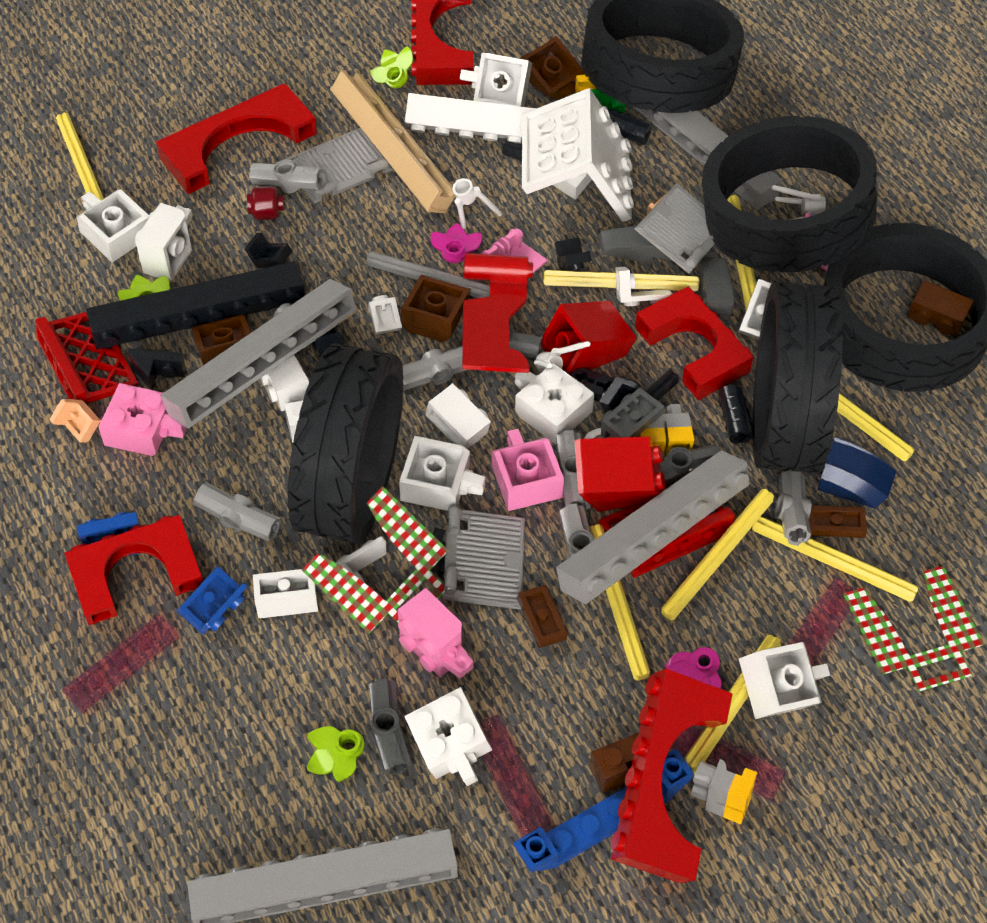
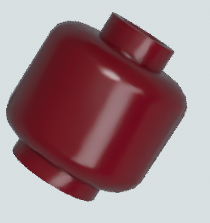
M254 187L251 194H247L248 214H252L256 220H275L279 217L280 211L285 209L284 195H279L275 187Z

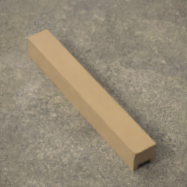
M341 70L330 90L428 212L447 213V209L455 198L451 184L360 73H355L354 77H350L346 71Z

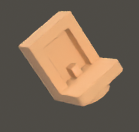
M62 399L50 418L53 424L65 425L79 442L84 443L90 440L101 422L83 400Z

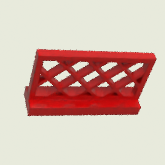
M86 312L48 322L45 316L35 319L36 338L68 399L83 400L87 404L113 396L119 383L112 381L115 375L127 377L128 382L122 384L138 387V381L118 345L96 350L95 345L91 344L93 338L90 328L82 326L83 322L88 321ZM67 328L71 329V332L66 336L57 333L56 330ZM77 332L90 335L86 342L74 338ZM69 345L82 348L78 355L66 350ZM87 350L99 353L100 355L97 360L84 357ZM105 356L117 359L114 366L102 361ZM79 363L92 367L88 374L76 369ZM97 369L110 372L107 379L94 376ZM91 382L101 385L102 388L101 390L89 393L87 386Z
M646 503L627 507L599 520V524L603 526L604 532H607L611 529L610 525L621 522ZM718 507L714 510L715 513L703 518L632 570L630 574L633 578H636L719 540L734 522V513L729 507Z

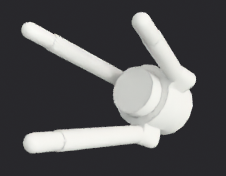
M465 178L456 180L452 189L456 196L455 204L463 229L466 228L463 205L472 204L476 197H479L498 216H502V212L481 192L479 187H474L472 182Z
M772 186V190L803 198L777 196L775 201L801 204L802 213L808 212L812 216L825 211V197L820 196V194H810L786 187Z
M586 341L562 348H553L551 352H542L537 356L534 365L539 372H543L546 368H552V363L562 369L563 360L560 357L561 354L589 347L591 343Z

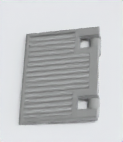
M361 128L286 158L292 160L295 166L325 169L326 185L323 190L304 189L314 204L322 201V195L331 192L334 196L374 179V173L383 170L385 173L393 170L392 166Z
M677 183L635 228L639 234L687 273L694 269L715 244L712 240L714 239L713 235L710 236L706 224L704 205ZM683 252L690 256L687 260L681 256Z
M458 506L448 508L447 518L449 523L446 531V548L449 551L445 554V592H443L442 600L521 609L517 596L519 592H523L525 518L462 510ZM460 520L467 521V530L460 529ZM457 580L464 581L463 591L456 590Z

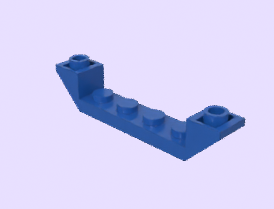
M677 749L667 754L663 766L662 795L664 804L695 775ZM627 787L547 833L544 832L542 827H539L513 842L514 848L529 871L535 872L557 868L613 835L618 829L620 820L618 809L625 797Z

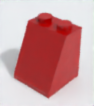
M611 301L567 303L559 305L542 336V348L545 352H551L553 348H562L589 341L591 343L589 347L560 355L563 360L562 370L571 376V373L578 368L593 370L625 357L637 337Z
M651 437L574 440L578 494L597 512L644 504L662 493L663 489H666L665 476L660 468V463L664 460L661 446L657 445Z

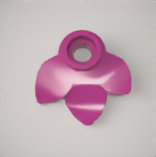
M458 223L450 227L445 234L439 232H432L431 234L432 246L441 252L442 258L450 263L463 261L465 253L476 251L482 243L481 233L467 235Z
M698 648L693 653H676L665 665L669 670L721 689L722 682L717 673L720 667L719 656L710 648ZM706 657L710 660V664L703 667L698 663L699 660Z

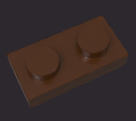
M811 505L809 516L811 536L866 537L867 525L864 507Z
M546 585L518 593L517 600L538 648L567 640V631Z

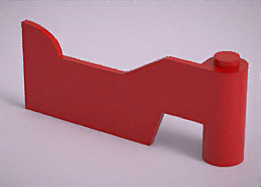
M465 253L463 279L489 281L490 297L463 300L462 369L529 373V364L525 356L521 352L509 348V320L525 305L527 301V278H532L533 262H528V257Z

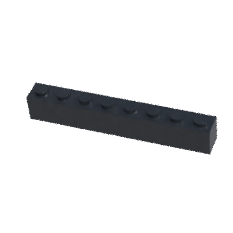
M294 261L86 308V314L96 350L175 331L191 329V327L242 314L245 316L261 311H269L279 308L285 303L292 305L305 296L304 283Z

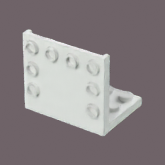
M590 88L522 114V189L526 194L587 172L621 221H628L632 219L631 208L634 207L631 196L633 183L630 177L632 164L629 159V153L632 151L629 140L627 138L624 139L621 135L618 124L616 122L613 123L610 119L606 106L602 107Z

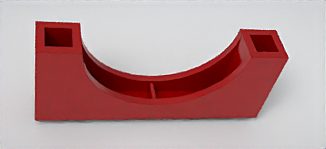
M411 0L412 12H416L411 13L412 28H416L411 29L412 44H416L411 45L413 58L416 60V62L411 64V74L416 76L417 85H472V82L460 80L461 69L474 71L473 51L460 50L445 44L436 36L432 29L435 21L444 12L457 6L470 5L472 0Z
M283 83L156 141L159 159L186 193L190 194L210 185L206 161L211 152L225 140L246 132L270 131L282 134L297 144L317 134L314 115L292 90Z
M666 668L653 673L646 683L645 691L648 694L645 706L639 714V723L641 725L639 734L632 746V754H634L632 766L625 777L627 788L625 797L618 809V816L620 817L618 829L611 840V849L613 850L611 860L674 882L686 883L696 880L702 848L687 841L677 831L668 816L662 795L663 766L670 747L676 738L691 726L714 728L727 724L733 693Z

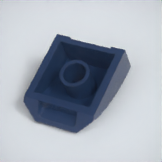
M836 435L817 490L876 508L888 498L896 470L869 449Z

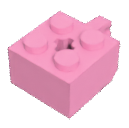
M119 383L99 425L100 434L105 446L149 456L157 453L163 437L183 438L187 428L169 417L160 396L163 392Z
M519 429L507 431L509 447L492 450V468L507 510L512 511L563 498L564 477L549 439L542 438L524 443Z
M426 588L398 609L399 641L409 653L413 651L420 657L419 661L425 670L430 673L434 671L440 678L448 671L458 678H462L467 672L472 670L473 660L462 647V622Z

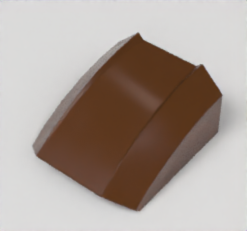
M557 36L520 58L532 62L529 82L542 93L557 101L574 94L576 76L585 75L581 66Z
M420 275L401 307V325L411 334H418L438 340L439 342L450 339L463 313V300H468L471 289Z
M244 314L191 327L203 365L251 333Z

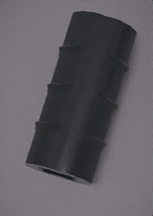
M607 107L610 119L613 123L616 122L623 138L641 145L646 144L652 132V124Z
M737 385L725 386L718 392L719 406L722 409V418L726 425L725 430L731 443H746L753 438L754 433L742 387Z

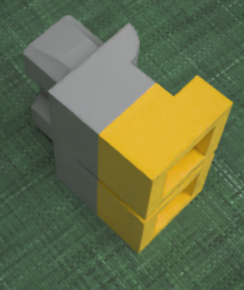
M681 404L667 406L666 414H662L638 435V437H651L657 445L661 446L663 457L665 448L666 455L668 456L669 451L673 448L684 447L691 450L694 446L689 413H684Z
M722 759L719 760L717 767L700 761L694 775L691 796L706 801L705 810L742 824L752 798L757 772L745 768L741 776L727 771L726 763Z

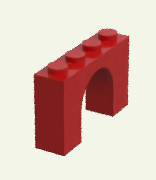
M689 286L637 312L635 329L650 346L678 332L697 333L711 343L713 350L709 354L684 367L682 383L697 400L750 373L753 362L751 351L738 341L734 332L731 329H727L720 321L718 315L711 311L704 304L701 296L695 294Z
M171 515L164 516L155 523L146 526L137 525L130 528L128 532L119 535H106L97 542L88 545L79 544L72 547L70 551L64 552L88 625L118 616L109 591L108 578L113 566L125 556L144 553L159 559L166 568L175 596L195 590L203 582L180 515L174 517Z

